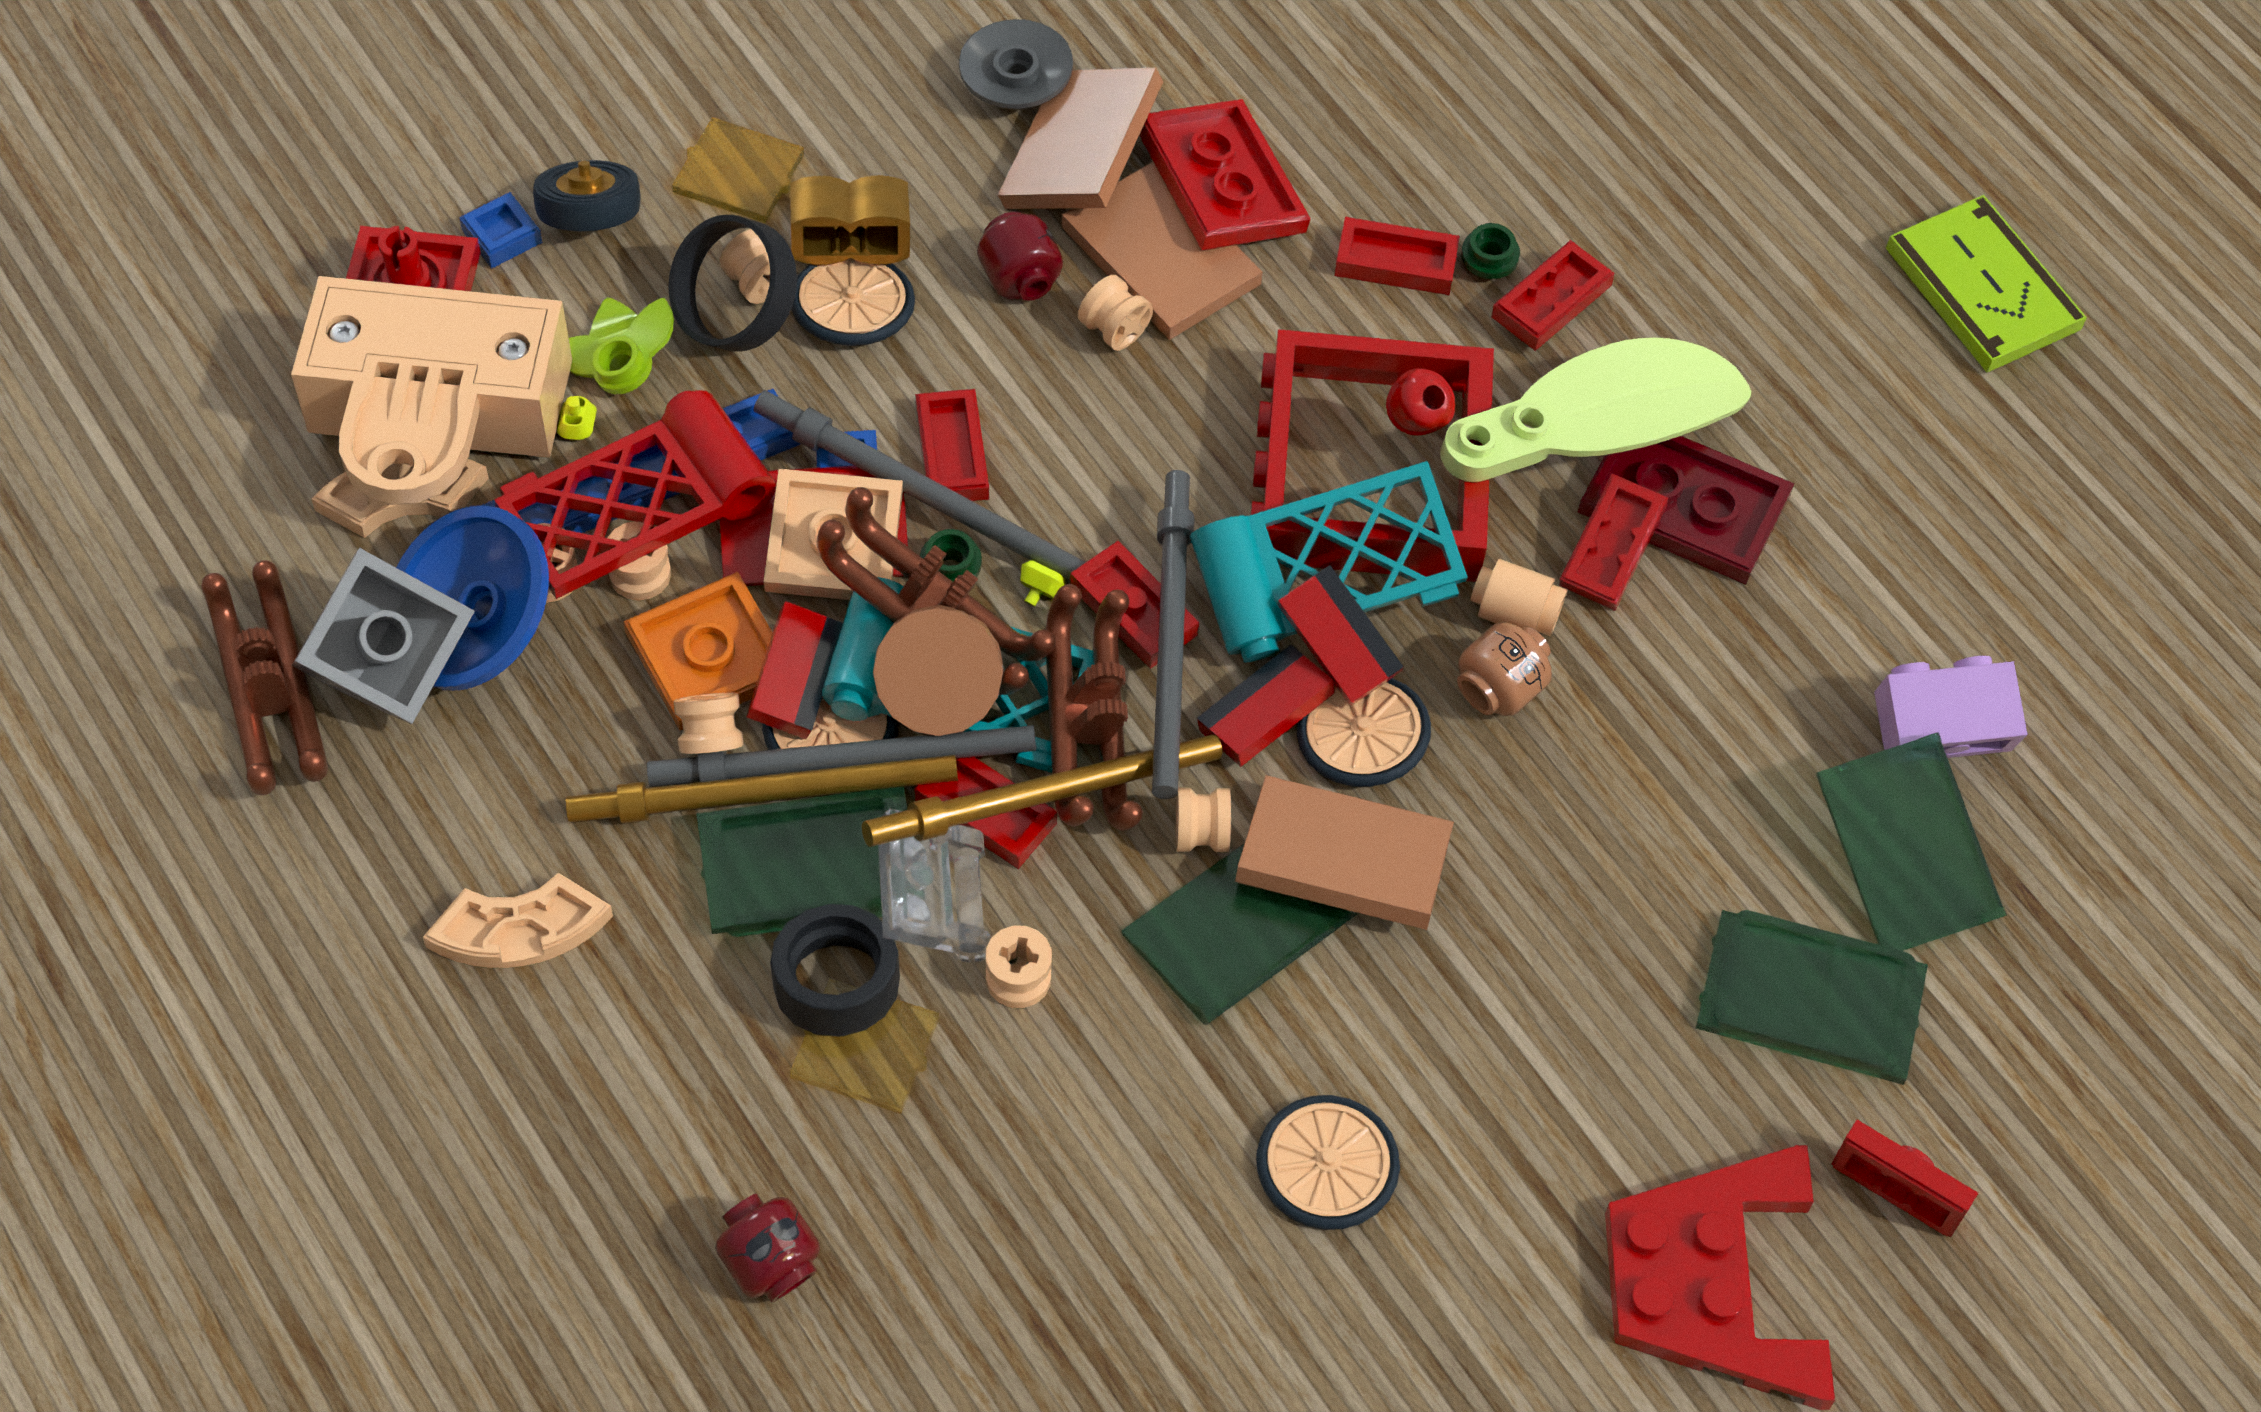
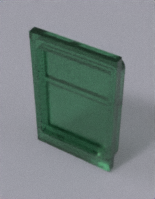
M904 786L696 813L704 866L701 875L706 881L712 933L728 932L732 936L741 937L781 931L787 922L805 910L827 904L855 905L875 914L877 917L899 914L905 911L907 906L923 904L919 880L921 870L917 866L912 837L869 847L862 835L863 821L907 810Z
M1722 910L1716 935L1711 941L1713 949L1704 990L1699 995L1700 1008L1695 1029L1898 1084H1905L1915 1032L1920 1024L1918 1016L1928 964L1915 961L1911 954L1901 950L1762 913L1743 910L1737 914Z

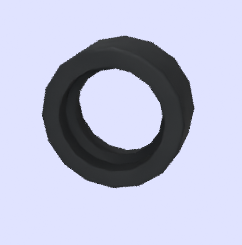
M827 904L807 909L787 922L774 940L770 966L775 996L780 1010L794 1025L815 1035L837 1037L865 1031L884 1018L897 999L900 980L898 949L892 931L873 913L855 905ZM830 946L853 947L868 954L875 964L874 975L868 982L854 991L839 995L820 994L802 986L798 982L796 969L802 959L816 950Z

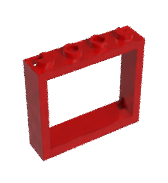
M1278 329L1275 353H1263L1260 388L1272 389L1271 402L1260 401L1256 437L1268 438L1267 451L1256 450L1253 487L1264 488L1263 502L1252 501L1250 515L1282 506L1284 503L1293 377L1393 385L1397 378L1408 370L1415 368L1431 370L1441 375L1453 391L1462 392V419L1492 409L1494 348ZM1468 440L1470 443L1474 445L1483 446V444L1477 440ZM1459 479L1457 530H1452L1468 577L1466 582L1477 581L1487 551L1489 479L1481 482H1468ZM1308 517V518H1310V519H1312V520H1314V521H1316V522H1317L1318 519H1319V518ZM1327 519L1324 526L1357 542L1367 522ZM1290 520L1266 527L1273 548L1295 560H1298L1312 531ZM1375 523L1364 546L1397 562L1411 533L1396 525ZM1426 528L1436 533L1435 528ZM1319 535L1304 564L1311 568L1322 569L1330 565L1333 570H1343L1352 551ZM1417 537L1403 566L1425 577L1449 570L1442 549ZM1359 555L1350 570L1355 572L1391 574V571Z

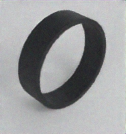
M732 214L711 217L697 225L685 237L674 256L668 283L669 301L673 315L681 329L699 343L736 352L754 349L771 339L786 321L796 294V265L787 242L772 227ZM750 228L758 235L768 254L770 264L768 293L760 312L749 326L734 336L717 339L706 329L698 313L695 296L698 272L706 254L721 237L737 229Z

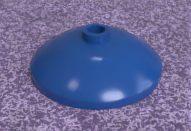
M469 506L439 518L418 535L405 551L396 567L475 611L433 686L436 689L455 691L473 688L503 672L529 644L545 609L549 588V571L542 543L528 524L510 512L497 507Z

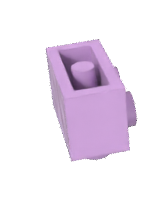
M1974 656L1956 661L1953 664L1954 668L1930 670L1929 664L1925 662L1908 663L1893 668L1891 674H1888L1874 691L1886 763L1896 764L2012 751L2027 736L2014 661L1992 663L1990 656Z

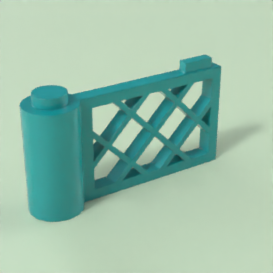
M1428 461L1250 516L1240 515L1221 519L1198 528L1189 536L1227 653L1229 655L1241 654L1245 663L1261 660L1280 651L1277 642L1285 637L1297 634L1277 604L1279 599L1290 592L1298 574L1310 579L1319 573V571L1304 564L1319 535L1352 551L1339 575L1343 583L1358 555L1391 571L1382 591L1366 596L1345 585L1364 613L1417 596L1420 598L1422 607L1457 597L1459 591L1456 584L1465 582L1468 578ZM1419 481L1426 506L1417 523L1384 508L1393 488ZM1383 491L1377 503L1365 498L1366 496ZM1350 502L1372 513L1357 542L1324 526L1334 506ZM1323 510L1317 522L1305 516ZM1429 514L1436 533L1423 527ZM1378 517L1411 533L1397 562L1364 546ZM1290 520L1312 531L1298 560H1295L1273 548L1266 527ZM1417 537L1442 549L1448 571L1425 577L1403 566ZM1278 563L1292 570L1286 583ZM1398 575L1411 581L1391 588Z
M877 577L898 594L904 587L893 580ZM854 591L850 598L823 685L822 696L837 716L849 721H863L867 717H873L880 713L891 716L878 697L873 669L877 648L894 622ZM1011 627L1015 631L1026 636H1032L1033 634L1031 632ZM1071 644L1072 666L1080 668L1078 680L1082 673L1087 670V667L1094 665L1093 651ZM1046 656L1038 661H1022L1017 659L1028 670L1029 679L1041 695V699L1016 709L1008 695H999L995 702L1004 716L989 723L978 721L963 732L1027 726L1025 720L1048 710L1047 679L1039 669L1046 665ZM1035 737L1036 751L1020 752L1017 754L1016 763L1052 773L1051 741Z

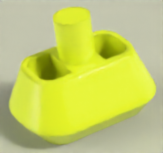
M568 397L561 407L556 429L558 435L572 440H582L589 437L593 432L597 412L596 406L585 397Z
M1030 560L1021 565L1020 582L1030 588L1024 601L1031 606H1036L1041 595L1053 599L1059 588L1066 585L1065 578L1061 574L1035 561Z

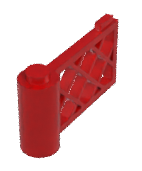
M706 390L684 391L674 396L668 402L661 420L540 478L532 471L501 486L502 496L494 499L495 507L506 510L521 520L522 518L518 511L536 502L557 506L550 527L525 523L532 528L539 540L544 542L543 548L549 571V590L558 599L722 517L732 521L742 520L754 515L769 503L775 493L776 483L712 393ZM655 445L658 446L666 458L661 473L629 467L634 455ZM673 470H675L678 476L672 475ZM590 476L612 479L606 500L574 494L578 482ZM624 482L655 488L649 508L617 502ZM667 490L692 495L699 504V506L683 514L660 511ZM569 509L600 515L593 535L562 529ZM612 517L643 523L640 534L626 542L605 538ZM556 544L588 550L583 563L561 574L558 573L550 560Z

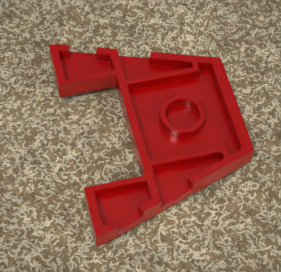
M1808 1145L1789 1147L1609 1202L1605 1212L1615 1344L1698 1371H1702L1703 1367L1743 1379L1744 1386L1766 1393L1774 1389L1804 1399L1803 1405L1818 1410H1830L1835 1402L1829 1340L1758 1339L1755 1337L1743 1212H1809L1814 1200Z

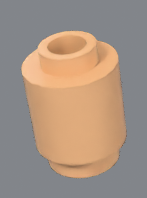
M1498 559L1494 570L1482 567L1470 601L1480 604L1479 618L1493 623H1511L1522 629L1529 626L1539 633L1551 637L1568 590L1554 585L1555 578Z

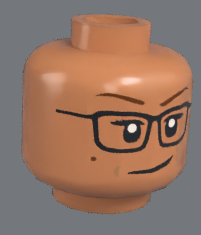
M1496 623L1466 648L1458 661L1460 673L1457 678L1458 687L1466 700L1479 712L1485 715L1496 713L1500 716H1513L1541 693L1552 680V669L1547 658L1551 654L1550 647L1544 637L1529 626L1522 629L1511 623Z

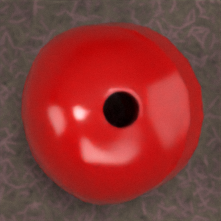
M1417 368L1408 370L1400 375L1390 388L1386 399L1387 415L1392 424L1406 434L1420 436L1433 433L1449 424L1454 416L1455 397L1453 390L1448 382L1436 372Z

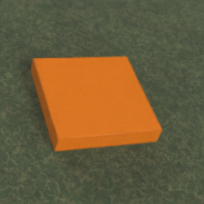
M738 572L624 621L625 633L679 731L683 730L682 719L675 714L674 700L713 693H737L739 705L752 699L773 632Z

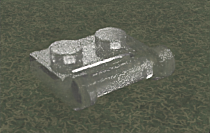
M890 808V809H889L888 811H886L882 816H886V815H890V814H894V813H898V812H902V811H900V810H895V809H891V808ZM956 825L948 827L946 835L918 841L912 836L878 845L883 938L952 952L953 957L961 962L985 960L986 947L991 939V932L984 928L979 866V860L985 855L983 833L975 828ZM950 861L954 863L957 922L953 921Z

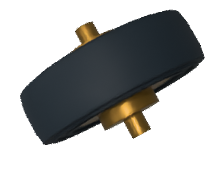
M583 160L564 163L541 173L536 178L533 187L534 206L538 218L546 225L561 230L583 232L612 228L632 219L640 209V185L636 173L629 167L615 162Z

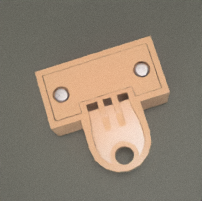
M318 276L291 373L308 433L339 436V454L351 484L367 497L392 505L419 503L444 492L459 478L468 460L470 450L550 458L572 363L563 302L559 300ZM404 463L413 467L412 472L401 479L390 480L381 476L383 471L393 464Z

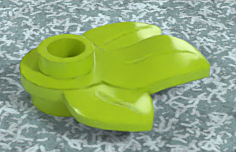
M605 298L596 313L589 335L569 338L572 355L570 372L575 376L594 378L600 388L610 394H625L641 386L651 372L652 357L668 343L673 332V312L666 299L660 298L646 306L639 314H636L621 302L612 298Z

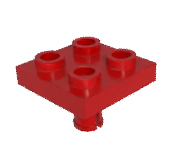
M360 225L346 279L471 291L481 254L478 238L417 232L409 227L400 230L399 226L380 228Z

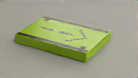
M1984 195L1889 237L1886 250L1987 373L2082 330L2087 319L2084 313Z

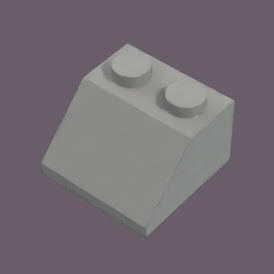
M359 548L347 566L292 666L358 701L412 724L475 611Z

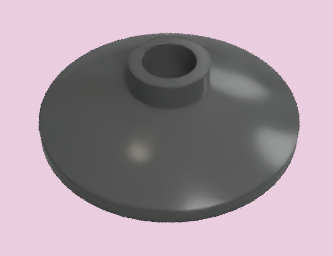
M1011 19L989 24L975 32L966 41L961 50L959 70L964 85L978 99L1001 108L1022 109L1043 104L1053 99L1066 87L1073 71V57L1066 40L1054 29L1031 20Z

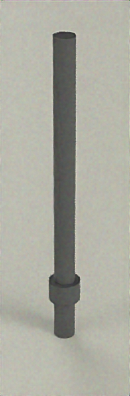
M766 390L759 395L754 405L753 411L793 432L792 438L796 442L813 451L822 448L876 478L903 481L904 493L1019 555L1058 572L1068 581H1070V573L1086 563L833 427V420L811 407L803 411Z
M1173 470L1166 474L1164 509L1157 516V540L1162 544L1152 794L1160 799H1171L1178 795L1187 546L1191 544L1189 536L1194 532L1195 516L1189 510L1190 476L1182 470Z
M1034 725L958 732L943 736L924 735L727 754L726 751L700 753L698 757L648 761L647 776L649 786L656 787L955 755L956 758L1030 752L1036 751Z

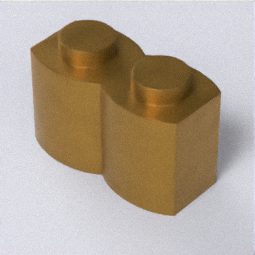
M876 175L862 177L851 182L830 176H810L790 183L791 252L794 260L806 264L829 265L852 258L863 263L881 265L897 263L910 258L908 182L896 177Z

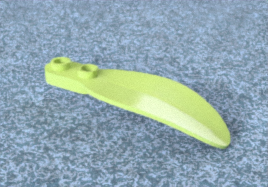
M1670 338L1623 340L1588 351L1559 365L1534 383L1521 399L1455 421L1446 432L1440 450V457L1444 467L1453 476L1468 482H1481L1539 463L1546 459L1549 454L1588 457L1634 450L1690 433L1737 413L1747 404L1751 396V389L1733 364L1719 354L1698 344ZM1468 440H1477L1481 442L1483 446L1474 445L1470 443Z

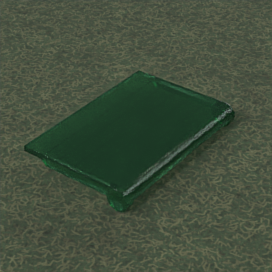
M1939 732L1815 773L1883 957L2007 916L1943 748Z
M1242 844L1124 928L1121 934L1204 1025H1208L1359 913L1235 882L1238 864L1244 848V844Z

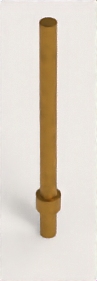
M1213 734L1181 742L1179 769L1220 759L1222 757V746L1219 738ZM1154 749L943 802L936 796L911 802L906 811L863 821L862 835L869 847L912 836L918 841H924L946 835L948 827L1153 776Z
M939 756L646 788L645 782L618 784L617 791L566 797V812L569 822L620 817L621 823L648 821L649 814L958 781L956 756Z

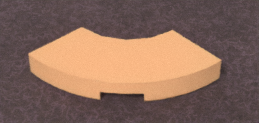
M468 459L459 478L441 494L419 503L392 505L367 497L351 484L346 472L325 485L311 500L317 513L366 538L383 523L406 515H433L441 518L448 513L464 508L489 477L486 466ZM404 463L388 466L381 476L390 480L401 479L410 474L413 467Z
M557 873L539 889L516 897H487L464 888L423 936L426 948L456 962L487 968L520 967L555 958L576 948L602 929L613 917L611 905L560 873Z

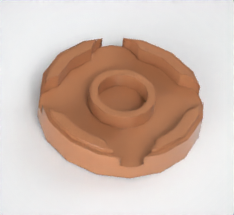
M935 605L914 609L893 623L877 648L873 675L878 697L894 719L914 732L943 736L963 732L986 716L999 696L1004 665L999 644L985 623L973 615L955 610L953 607Z

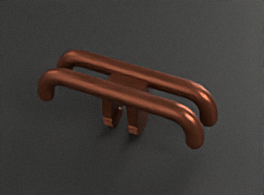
M857 487L848 495L845 505L846 518L855 535L869 549L908 578L899 594L847 553L842 543L845 537V529L841 522L828 520L821 525L816 545L819 555L827 568L841 582L894 623L914 609L943 605L953 607L955 610L963 611L968 615H973L985 623L998 642L1000 651L1010 657L1022 661H1038L1050 654L1054 649L1056 643L1055 636L1050 631L1040 629L1033 633L1032 636L1020 634L971 597L969 592L978 581V578L968 570L963 575H959L953 582L938 570L943 565V559L947 554L936 545L932 547L924 558H921L884 529L871 513V506L874 500L873 494L865 487ZM1012 663L1005 668L999 695L1014 694L1026 685L1029 674L1024 665Z
M261 560L254 565L252 576L260 599L267 630L264 627H256L245 631L242 630L241 632L227 581L221 574L210 573L206 575L202 580L201 588L211 617L247 768L246 779L255 794L267 795L276 786V776L262 721L263 717L288 712L299 756V767L305 779L311 782L322 780L327 774L328 765L305 672L292 666L299 653V647L279 572L273 562Z
M1066 584L1059 588L1051 602L1047 615L1046 630L1055 636L1056 643L1052 652L1046 656L1052 774L1078 768L1076 743L1099 745L1100 762L1125 756L1123 725L1128 719V708L1126 702H1122L1121 688L1122 685H1125L1126 676L1125 668L1123 665H1119L1118 634L1122 617L1128 609L1130 601L1128 595L1122 590L1117 589L1109 592L1099 606L1093 631L1094 665L1087 667V670L1082 673L1074 684L1071 656V626L1075 610L1081 602L1082 594L1077 586ZM1127 783L1101 789L1103 810L1110 825L1118 830L1126 831L1141 821L1143 815L1142 807L1135 801H1128ZM1075 795L1054 801L1059 818L1070 826H1079L1088 821L1093 815V802L1088 797Z

